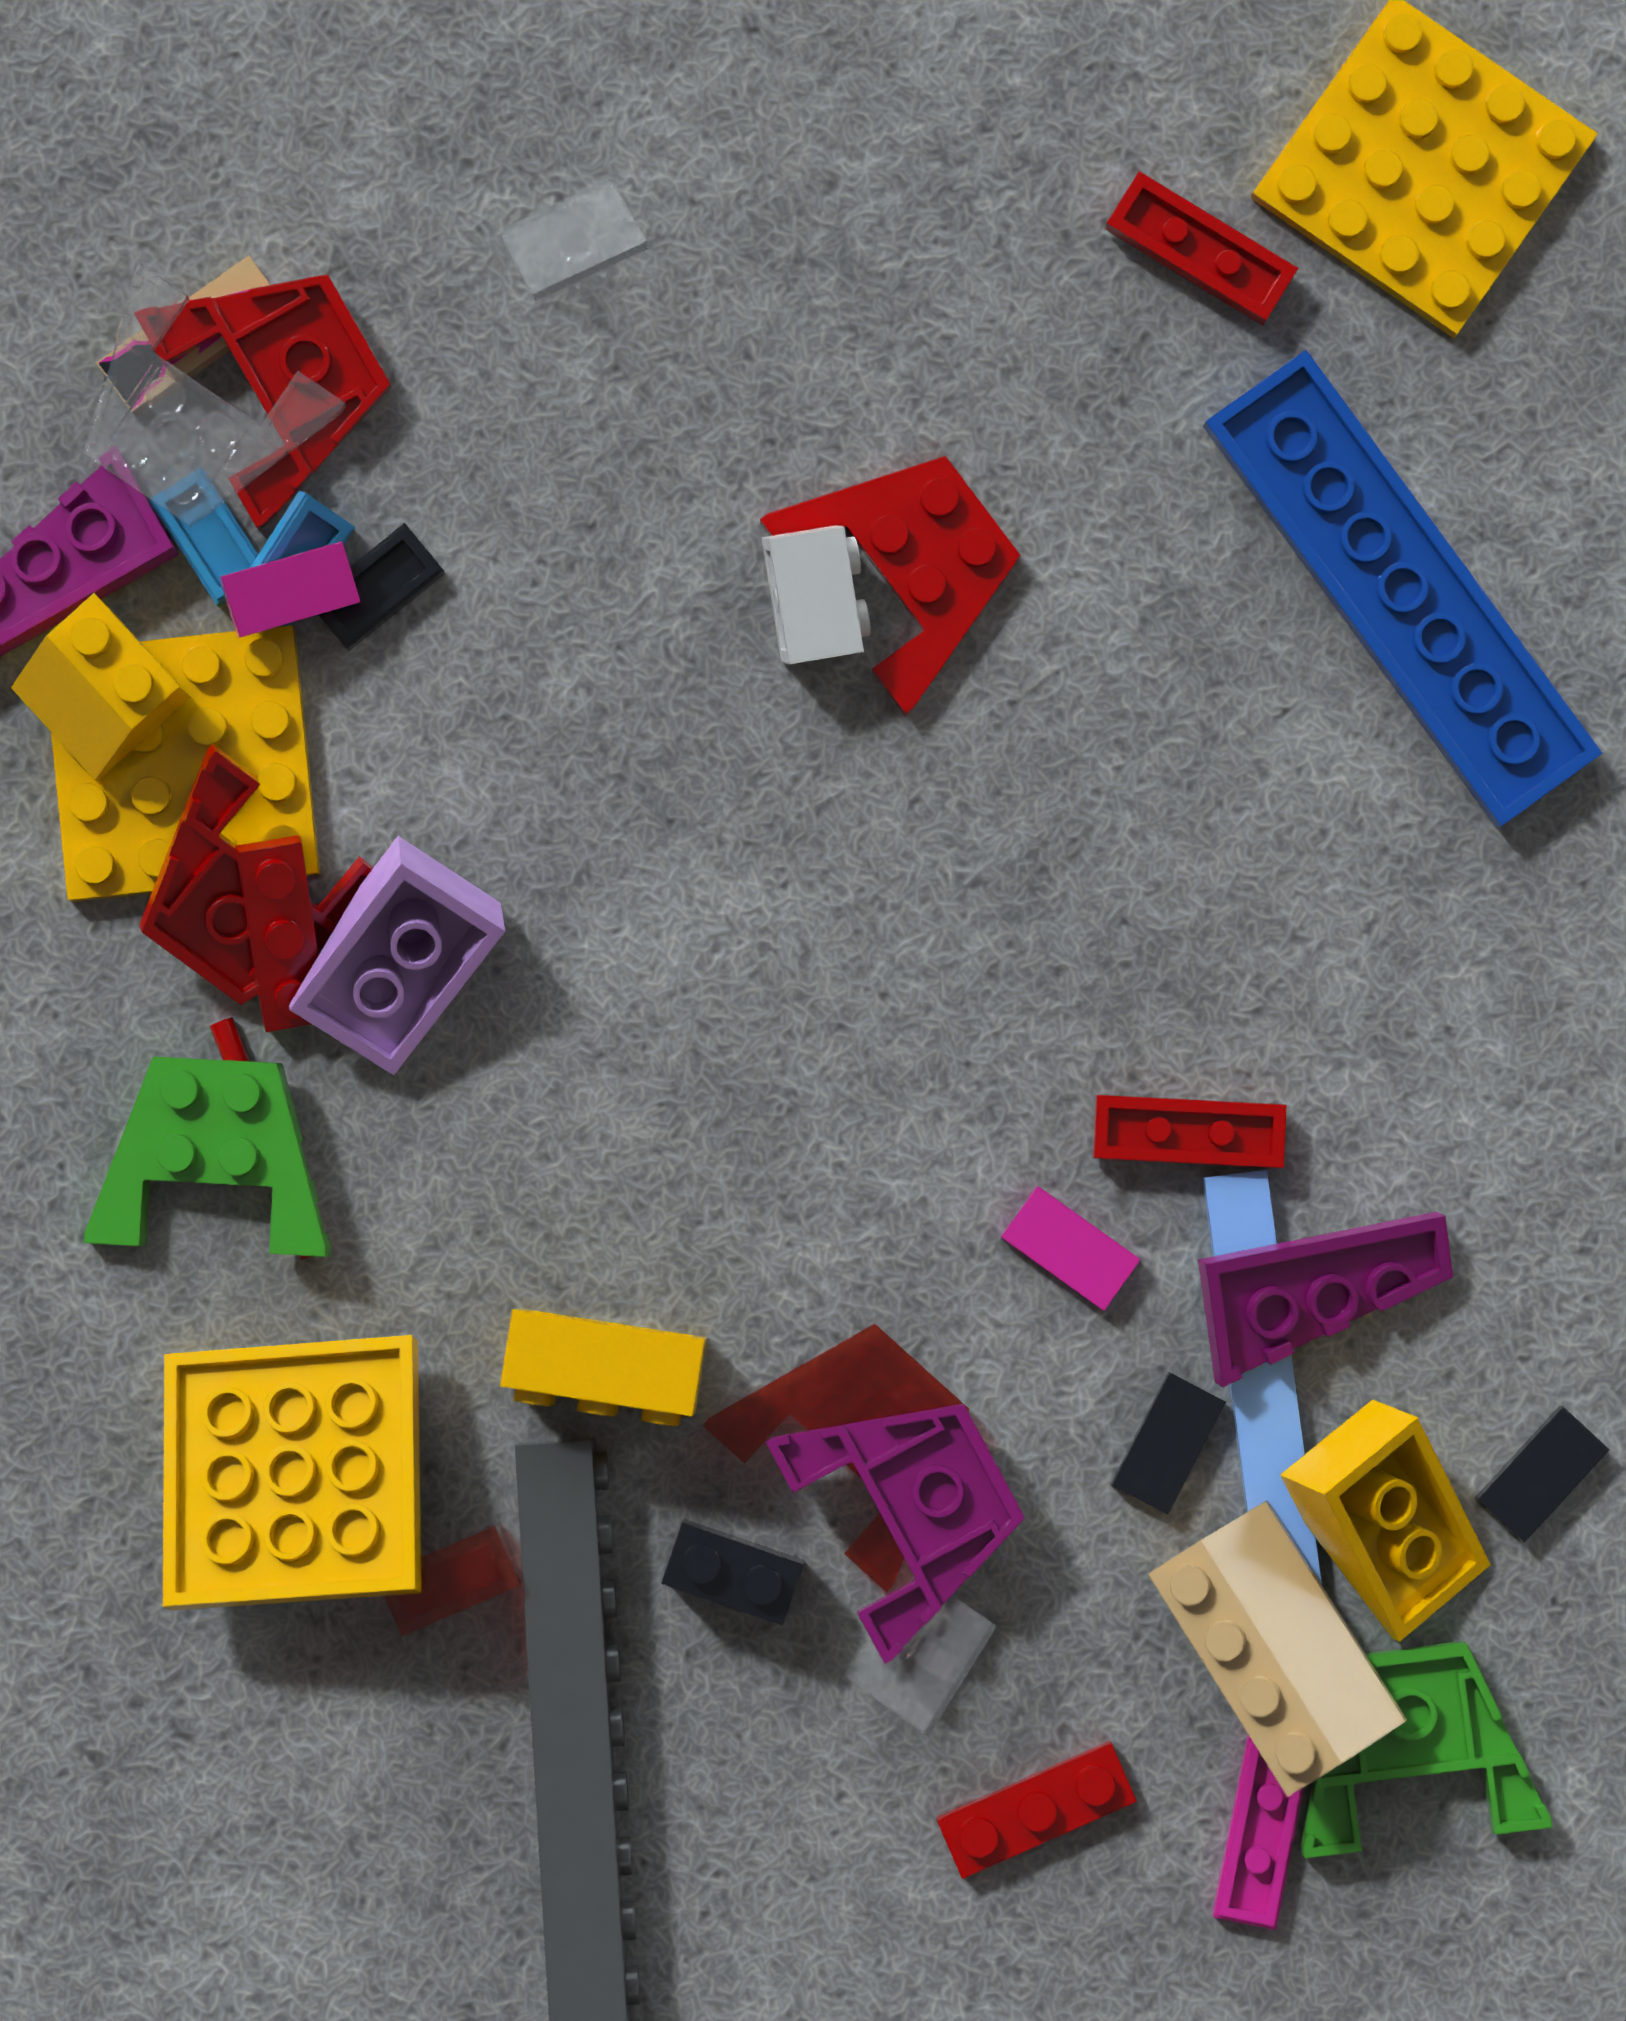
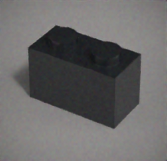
M683 1519L661 1584L783 1626L804 1565V1560Z

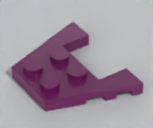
M964 1404L774 1436L766 1441L792 1493L850 1462L854 1463L915 1577L913 1581L857 1611L884 1664L892 1661L903 1650V1647L932 1619L967 1578L973 1575L1025 1519Z

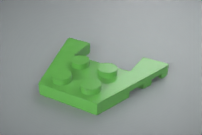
M153 1056L85 1230L84 1243L146 1246L149 1184L151 1180L271 1187L272 1208L269 1254L331 1256V1243L328 1232H324L317 1206L319 1198L314 1179H310L301 1146L303 1138L283 1063Z
M1457 1641L1365 1653L1407 1721L1313 1781L1301 1841V1852L1305 1859L1362 1852L1354 1785L1405 1777L1483 1768L1491 1832L1497 1835L1552 1828V1821L1545 1804L1542 1803L1529 1776L1530 1773L1520 1753L1517 1752L1503 1723V1717L1466 1642Z

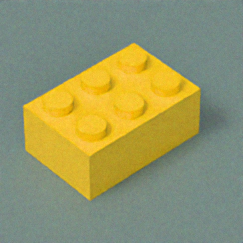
M512 1309L500 1387L515 1389L513 1401L551 1406V1404L555 1405L556 1395L577 1398V1411L615 1416V1414H618L619 1405L641 1408V1421L679 1426L682 1415L693 1416L696 1413L708 1337L528 1309Z

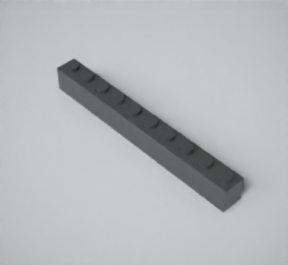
M595 1438L518 1443L515 1445L549 2021H630L629 2005H640L641 1995L639 1966H627L625 1940H636L637 1928L635 1902L623 1901L621 1876L633 1875L631 1837H619L617 1811L629 1810L627 1772H615L613 1747L625 1746L623 1708H611L609 1682H621L619 1643L607 1644L605 1618H617L615 1579L603 1580L602 1554H613L611 1515L599 1516L598 1490H609L607 1451L595 1452Z

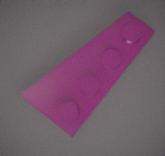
M116 445L100 459L102 465L83 483L79 484L76 481L58 498L60 504L34 528L29 524L11 541L14 546L0 558V657L62 622L93 593L102 599L179 555Z
M1431 1212L1198 1259L1214 1382L1222 1388L1242 1379L1241 1374L1266 1362L1270 1365L1294 1354L1293 1349L1322 1335L1330 1337L1351 1327L1349 1322L1376 1309L1384 1311L1453 1278L1446 1216L1438 1212Z

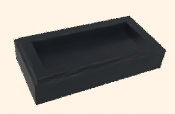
M404 523L350 566L361 602L319 614V616L349 652L441 578L445 572Z
M1168 1372L1110 1484L1168 1515L1226 1401Z
M1558 1406L1479 1492L1475 1499L1516 1538L1525 1543L1610 1449L1564 1406Z

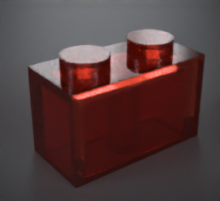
M498 1522L422 1555L421 1593L384 1597L402 1637L520 1586L523 1583V1576L501 1522Z

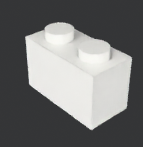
M829 526L762 537L781 662L796 664L864 652L862 637L870 636L871 627L865 600H856L852 575L861 573L860 554L855 537L846 538L844 526Z

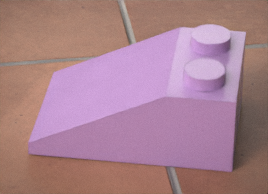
M397 836L358 888L289 1004V1010L387 1072L395 1075L506 932L501 902Z

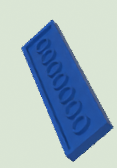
M1304 350L1205 421L1203 428L1497 829L1603 754L1307 350Z

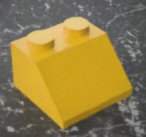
M95 593L46 635L11 686V689L95 781H99L191 698Z

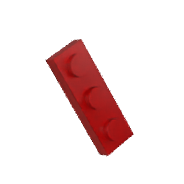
M1138 171L1105 226V230L1262 326L1268 320L1298 270V267Z
M296 835L237 845L235 849L263 1027L266 1032L311 1025V1023L289 1010V1004L319 956L302 842L299 836Z
M1096 1095L1092 1159L1281 1169L1284 1168L1287 1105Z
M1109 1740L937 1816L936 1820L960 1876L964 1879L1137 1802L1114 1747Z

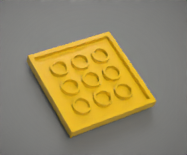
M1389 0L1253 191L1251 199L1454 339L1598 133L1405 0Z
M293 625L278 626L237 638L236 631L140 641L191 698L99 781H95L51 733L68 901L77 902L152 893L206 751L212 744L256 776L261 784L222 830L221 834L236 845L298 835L302 842L306 875H320L297 640Z
M413 1335L164 1354L163 1607L173 1611L421 1593L418 1340Z

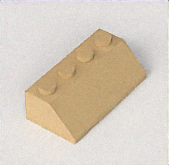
M1268 1500L1148 1573L1287 1797L1339 1766L1407 1721Z

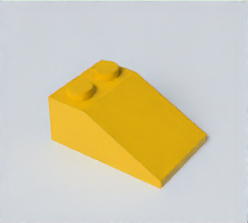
M1372 1399L1280 1474L1306 1526L1391 1638L1398 1642L1402 1641L1491 1565L1416 1416Z

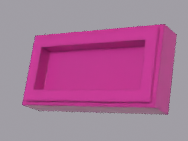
M343 541L219 577L237 638L361 602Z
M1036 1186L1000 1237L1102 1311H1105L1141 1260L1039 1186Z

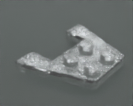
M139 263L133 274L130 296L124 316L121 317L114 353L107 376L105 375L83 454L192 527L338 417L346 408V404L297 371L261 424L240 412L154 353L190 298L187 294Z

